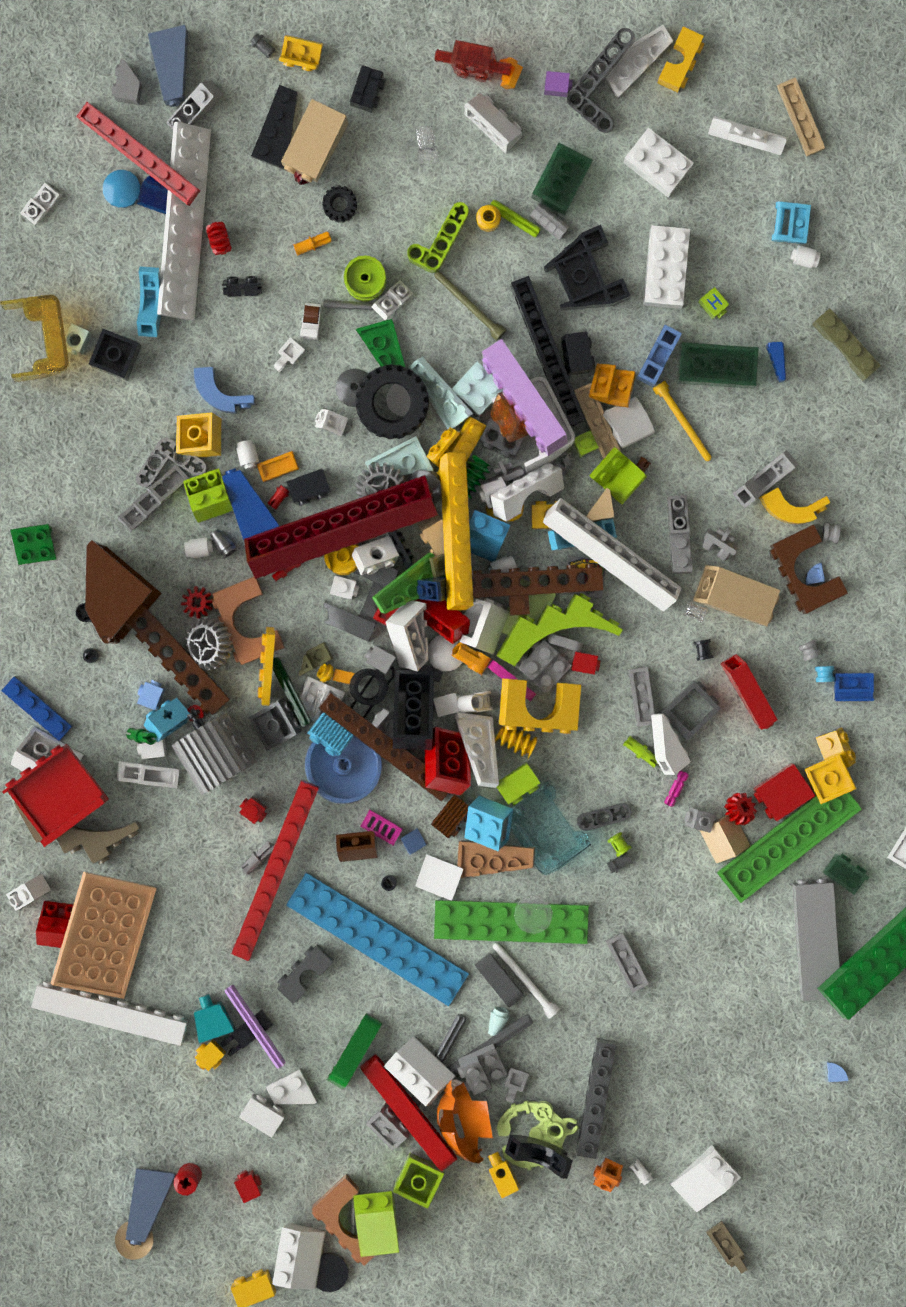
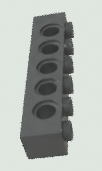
M600 1038L595 1040L576 1148L577 1156L597 1158L616 1050L615 1041Z

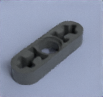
M619 803L582 813L577 818V825L581 830L588 831L625 821L631 816V808L625 803ZM620 807L628 810L625 813V817L619 814L615 815L617 819L613 820V814L610 809L614 808V812L620 811ZM603 811L609 813L610 817L607 822H601L598 818L599 814ZM595 813L598 825H594V821L589 822L588 827L580 824L583 821V817L592 819V814Z

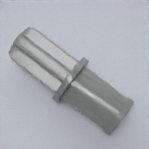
M269 841L266 842L259 850L252 852V856L240 867L244 868L243 871L249 875L259 864L264 863L263 860L272 853L274 846Z

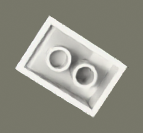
M711 1145L670 1184L698 1212L725 1193L741 1177L735 1168Z

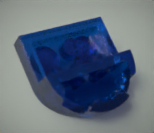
M149 175L142 183L137 205L166 214L168 189Z

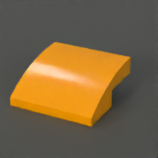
M597 363L589 397L606 404L628 408L636 377L635 371L617 370L616 365Z

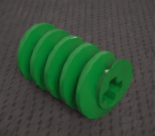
M476 455L472 456L474 462L469 461L467 463L470 469L466 468L468 498L470 499L473 498L470 491L477 492L474 486H481L479 479H486L483 473L490 474L487 468L490 465Z

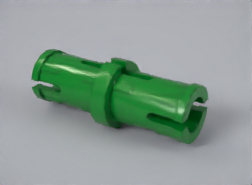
M129 728L127 733H131V735L126 734L129 740H134L139 744L153 745L156 740L152 738H157L155 733L148 732L145 729Z

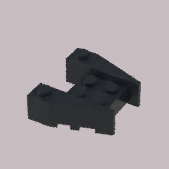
M601 224L582 232L571 244L544 266L545 273L556 269L569 300L560 305L561 310L610 307L630 299V293L623 278L608 285L604 284L593 258L592 252L608 246V241Z

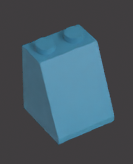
M474 510L469 522L471 553L494 562L510 525Z

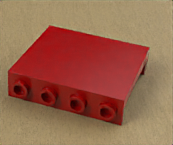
M60 744L50 751L52 753L51 756L48 758L45 755L35 762L36 767L25 769L20 773L22 776L20 779L16 780L13 778L5 784L7 788L2 791L3 794L9 793L43 838L40 842L44 847L109 800L68 744H65L63 747Z

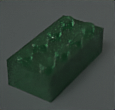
M682 342L679 345L677 384L753 389L756 387L759 347Z

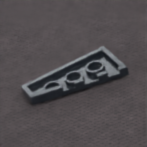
M279 85L252 152V158L284 170L281 161L291 142L297 91Z

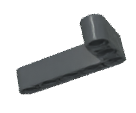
M621 28L567 95L569 106L603 133H609L614 129V119L594 103L590 97L635 42V34L629 28ZM624 32H629L631 35L630 41L623 43L621 35ZM611 48L618 49L617 57H609L608 53ZM599 63H604L606 66V70L602 74H598L596 71ZM588 78L593 80L591 89L584 87V82ZM574 94L581 96V101L577 105L572 103V96ZM590 106H593L596 110L593 117H588L586 114V110ZM603 119H609L610 127L606 130L601 128V121Z

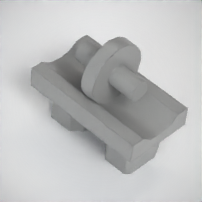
M501 460L498 461L499 467L493 470L496 476L488 480L490 483L502 477L504 482L509 480L514 482L523 478L524 472L520 465L512 468L511 462L504 465Z
M719 527L716 532L708 528L705 533L702 547L708 551H711L715 544L721 547L717 556L724 561L731 554L734 556L738 548L737 545L732 543L735 537L730 534L732 530L730 527L726 531Z

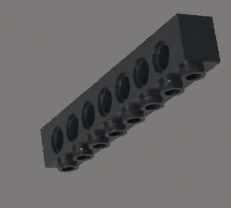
M526 276L511 282V290L546 379L570 426L572 427L584 422V415L530 277Z

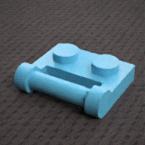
M776 202L777 214L772 241L806 244L811 205ZM785 210H790L788 233L783 235Z

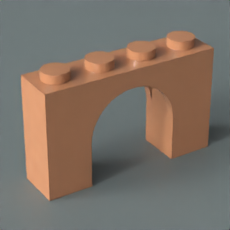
M252 577L212 594L214 597L212 598V604L215 610L219 609L221 614L218 617L219 621L224 622L223 627H228L227 632L232 634L229 639L233 642L232 644L235 649L233 656L236 662H240L241 665L259 659L261 651L264 652L265 645H262V636L258 638L244 637L238 632L234 623V616L240 605L264 595L258 579ZM275 630L274 652L285 648L278 630Z
M346 1174L313 1204L312 1214L318 1221L322 1220L325 1223V1228L331 1235L335 1234L338 1237L339 1244L345 1250L347 1248L350 1250L352 1258L358 1264L361 1262L365 1266L374 1256H360L358 1235L347 1231L339 1218V1213L343 1206L353 1198V1195L359 1192V1187Z

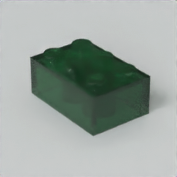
M558 143L531 198L566 216L593 160Z

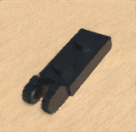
M262 1009L254 1015L265 1031L273 1026V1023ZM245 1022L235 1029L220 1045L222 1047L227 1046L235 1038L239 1044L231 1048L227 1053L229 1056H232L241 1048L243 1049L250 1044L256 1037Z

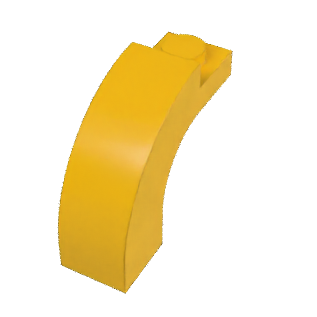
M779 488L759 497L762 505L770 515L788 524L811 522L817 519L814 511L818 514L826 510V505L830 503L826 496L807 507H795L784 499Z

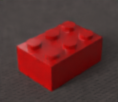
M439 727L433 728L431 750H425L426 788L461 795L471 786L470 760L460 732Z

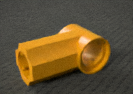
M461 642L455 645L452 650L451 656L468 665V668L480 675L484 673L491 661V658L471 649Z

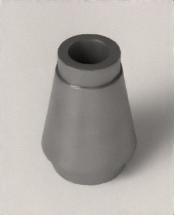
M220 529L211 533L210 537L220 556L227 558L237 550L235 543L221 532Z

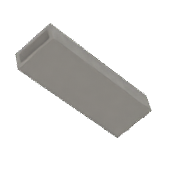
M828 878L816 879L817 882L810 883L808 879L797 880L796 884H792L800 999L803 1001L825 1000L826 998L817 988L839 969L834 883L828 881Z

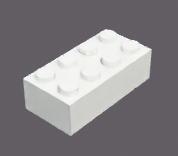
M651 226L643 306L681 309L683 307L690 229Z

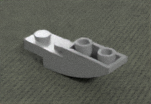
M687 495L667 496L673 574L692 573Z

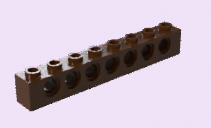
M585 564V568H578V565H567L566 569H559L558 566H548L547 570L542 571L539 570V567H530L528 571L520 572V568H511L506 573H501V569L489 570L490 573L482 574V570L472 571L473 598L603 590L602 567H597V564ZM579 573H584L587 577L584 584L580 583L577 579ZM560 574H565L568 578L565 585L560 584L558 581ZM541 575H546L549 579L546 586L541 585L539 582ZM522 576L529 578L530 583L527 587H523L520 584ZM503 577L510 579L511 583L508 588H504L501 585ZM484 578H488L491 581L489 589L482 587L481 582Z
M142 603L127 620L125 626L128 629L133 628L137 632L135 634L136 638L142 644L146 642L150 646L148 651L155 658L157 656L163 661L161 665L168 672L171 670L176 675L174 679L179 685L182 686L184 684L189 689L187 691L189 696L193 700L198 699L202 703L200 705L201 709L207 715L209 713L214 715L230 698L202 668H199V665L190 657V654ZM140 618L147 620V626L143 629H140L137 625V621ZM153 632H158L160 635V640L157 643H153L150 640V635ZM166 646H170L173 649L171 657H166L163 654V649ZM179 660H183L186 663V669L182 672L176 668V663ZM193 674L199 677V683L196 686L189 683V677ZM204 689L212 691L211 699L206 700L202 697Z
M332 693L326 696L319 705V710L335 720V722L441 802L448 794L447 792L426 788L424 763L405 749H392L393 740Z

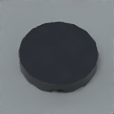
M329 1252L321 1255L316 1288L323 1292H334L344 1286L348 1279L349 1269L345 1260L340 1255Z

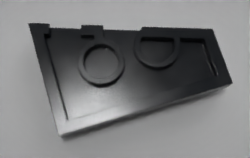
M396 530L388 532L398 554L402 558L405 568H410L413 565L412 559H414L410 548L405 549L403 534L401 531L397 532Z

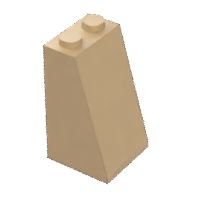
M311 99L281 161L284 170L291 174L297 172L302 175V179L310 183L312 180L318 182L348 126L347 116Z
M705 565L693 601L758 625L768 626V623L773 618V609L779 601L780 590L724 568Z

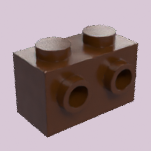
M374 831L336 835V849L340 862L378 858L377 839Z

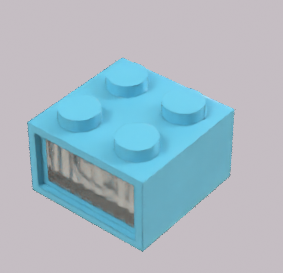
M478 796L468 807L464 838L499 851L509 841L513 809Z

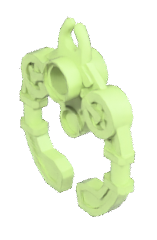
M526 1100L524 1103L517 1105L513 1103L503 1113L497 1124L498 1135L508 1136L512 1128L510 1120L513 1117H517L518 1112L526 1111L527 1114L532 1112L540 1123L530 1129L529 1137L546 1141L563 1149L562 1145L566 1136L574 1134L579 1129L577 1125L571 1130L568 1129L567 1124L569 1122L577 1124V1120L573 1118L562 1119L553 1112L551 1103L547 1101L536 1102ZM558 1126L561 1131L554 1133L551 1127ZM507 1145L502 1147L504 1157L518 1167L527 1168L528 1171L533 1167H544L533 1162L515 1161L505 1153Z

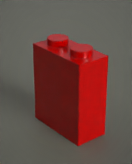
M790 763L753 788L756 792L753 794L759 804H764L766 807L764 812L770 820L773 818L775 821H779L815 796L793 763Z

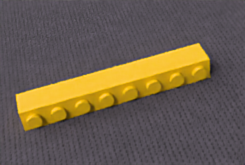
M447 452L440 458L447 610H467L474 606L466 453Z

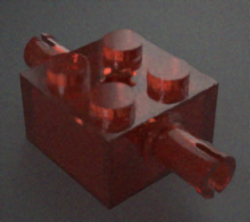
M455 40L453 52L437 49L435 53V61L451 64L454 73L460 78L473 77L479 82H486V80L492 81L493 73L510 76L512 70L511 63L497 61L493 47Z

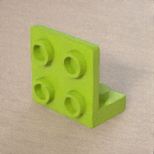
M616 447L608 453L589 475L604 489L608 488L611 496L621 505L647 478V475Z

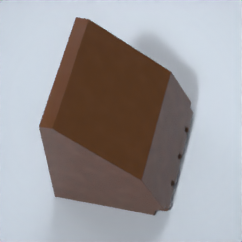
M91 540L86 546L85 610L102 642L105 644H119L120 639L123 640L132 630V628L128 629L125 626L127 620L142 603L149 609L162 593L106 545Z

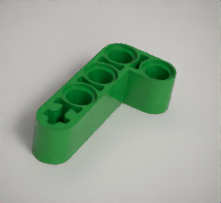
M367 1013L364 1015L342 1055L334 1065L332 1072L328 1075L327 1081L342 1090L347 1086L378 1033L382 1022Z

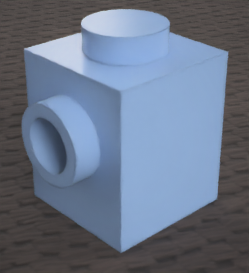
M151 680V682H145L144 685L141 684L137 693L140 696L137 704L158 710L165 692V688L161 687L162 683Z

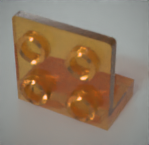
M498 393L491 409V417L499 425L502 436L506 437L510 443L529 435L525 429L524 420L520 421L517 418L514 405L510 406L503 393Z

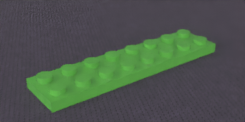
M849 792L823 804H820L817 795H815L716 873L737 900L742 903L862 810V808Z
M435 900L434 939L587 944L589 905Z

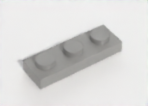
M648 667L630 669L628 672L637 727L652 725L651 715L655 714Z
M623 932L606 940L632 993L649 985Z

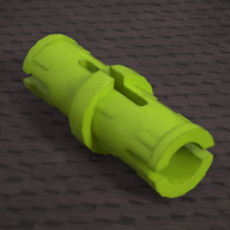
M629 736L623 743V746L634 752L638 759L642 758L653 768L656 766V763L658 764L655 754L647 749L648 746L640 744L632 736Z

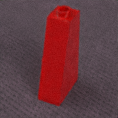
M737 654L720 663L755 724L761 730L772 727L778 719L747 663Z

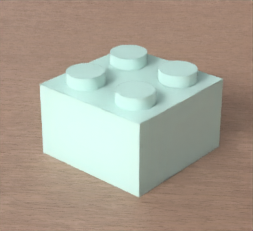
M478 361L452 388L455 394L479 418L493 404L492 399L503 393V389L499 390L493 382L492 374H488Z

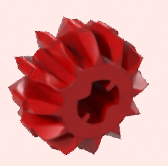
M221 221L207 225L206 231L212 252L215 255H223L230 252L232 247L225 223Z
M195 586L194 593L191 589H187L190 596L182 595L184 599H187V602H181V605L188 606L183 610L184 613L191 610L189 617L192 618L196 612L197 619H200L201 612L204 616H208L205 609L213 610L212 607L208 606V603H212V599L207 600L212 595L211 592L204 595L206 588L202 587L199 593L198 586ZM196 597H197V599H200V598H201V600H202V601L200 602V605H201L200 607H198V606H195V607H194V605H193V604L195 603V600H194V599H195Z
M735 793L726 800L727 804H725L724 808L727 809L725 815L730 816L729 822L734 821L735 825H747L754 820V814L758 811L754 808L757 803H752V797H747L746 793Z

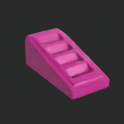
M372 810L368 811L360 826L367 831H374L377 837L393 846L403 829ZM373 816L375 817V820L371 827H369L367 825ZM380 820L382 821L379 829L376 831L374 830V828ZM385 824L389 825V827L383 835L381 834V831L384 828ZM394 828L396 830L390 839L387 836L389 835L391 829Z

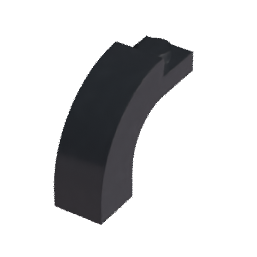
M522 1135L509 1136L505 1153L512 1159L542 1165L561 1179H568L573 1160L567 1157L568 1152L536 1138Z

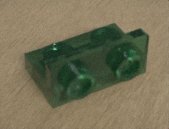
M835 854L822 873L855 895L863 882L869 879L865 875L867 871L859 865L854 867L850 864L851 859L844 854H841V856Z

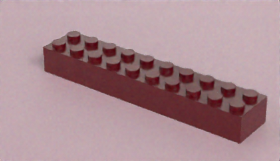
M424 475L245 538L246 559L255 579L437 516L438 513L428 480Z

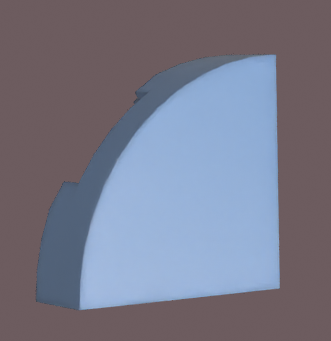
M818 563L810 568L805 579L806 585L825 582L822 563Z
M827 1062L829 1082L848 1081V1076L842 1067L833 1062Z

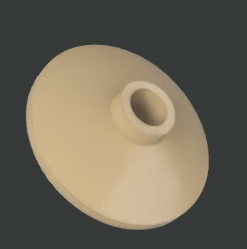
M128 1222L120 1226L115 1236V1245L118 1252L130 1260L143 1258L150 1252L153 1246L154 1237L152 1230L146 1242H142L141 1245L130 1244V1240H125Z

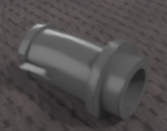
M257 33L250 41L252 47H256L267 58L275 51V48L263 39L262 34L259 35Z
M626 852L614 860L610 859L607 865L612 873H618L619 869L633 862Z

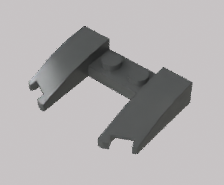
M385 567L380 568L371 575H361L358 569L353 572L374 581L360 615L356 616L325 602L324 608H328L329 620H325V623L369 642L377 624L373 617L378 607L372 597L396 579L399 571L391 567L387 569Z

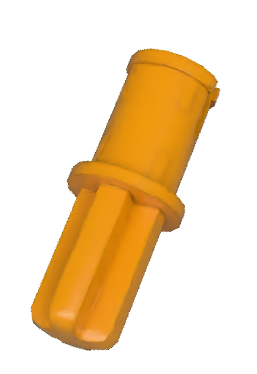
M324 232L312 238L309 236V239L293 244L297 256L310 250L316 251L315 248L330 243L332 239L329 232Z

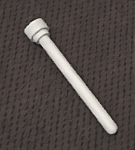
M495 943L493 949L542 1004L545 1011L544 1014L549 1019L560 1010L556 1003L553 1004L552 1001L549 1002L499 943Z

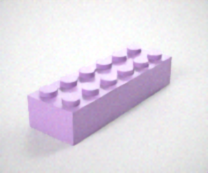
M500 339L482 351L483 359L481 360L484 369L488 374L492 373L493 382L499 390L503 389L504 398L510 406L514 405L517 418L520 421L524 420L525 429L530 437L535 436L536 445L541 453L545 452L549 456L568 444L565 431L503 340Z

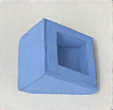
M418 828L401 837L409 855L427 845Z

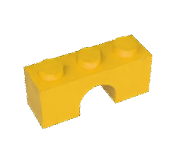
M684 26L682 27L673 49L681 52L684 61L680 64H672L667 61L658 79V84L677 93L680 88L684 89L689 79L685 76L688 70L692 72L696 64L694 57L696 53H701L705 44L702 42L703 35Z

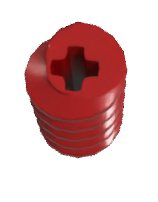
M187 1163L180 1167L174 1178V1188L179 1194L188 1196L196 1191L202 1178L200 1167L194 1163Z

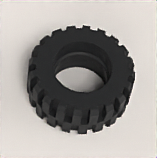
M392 364L380 366L369 372L360 383L355 399L356 411L361 423L364 424L368 431L376 434V436L387 439L404 438V436L414 433L427 416L429 408L427 388L422 379L411 369ZM386 384H398L404 387L410 396V408L400 419H385L375 409V394Z

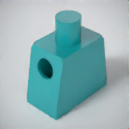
M210 994L199 997L202 1008L194 1012L199 1043L234 1032L236 1029L223 1003L220 1001L213 1004Z

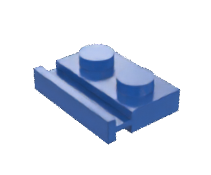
M834 673V701H874V673Z

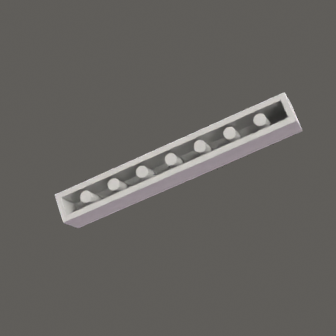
M562 498L548 509L543 520L544 524L650 601L654 606L664 612L677 601L681 591L679 585Z
M43 981V983H39L36 987L31 1008L179 1046L183 1043L188 1020H185V1017L182 1015L173 1014V1016L166 1015L165 1011L155 1009L154 1012L149 1011L143 1005L133 1007L128 1005L129 1002L118 1000L114 1002L110 1001V997L99 995L98 998L91 996V992L85 991L78 993L73 991V989L55 987L48 981Z

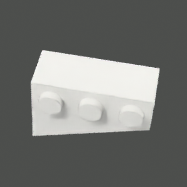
M412 600L406 603V605L399 607L386 621V625L399 667L418 672L429 660L428 637L424 636V627L427 626V620H424L423 610H426V603Z

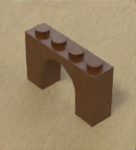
M814 524L770 545L771 550H769L773 560H777L780 565L778 567L782 578L786 577L788 581L786 587L791 595L794 594L797 600L795 605L798 611H802L803 614H807L848 594L840 576L819 586L812 587L803 584L795 574L794 566L799 554L822 542Z

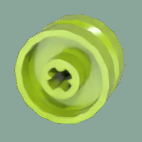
M367 255L352 259L344 271V283L347 291L353 298L362 302H369L379 298L384 292L387 283L385 269L381 262ZM364 276L365 278H369L367 281H363L362 277Z

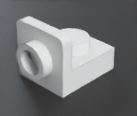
M322 409L316 416L315 427L342 436L348 418L330 410Z
M334 576L330 594L352 600L353 596L357 597L360 586L356 585L357 581Z

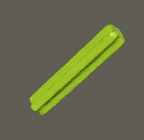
M497 200L491 202L490 205L495 206L500 211L501 217L531 236H538L541 230L538 226Z

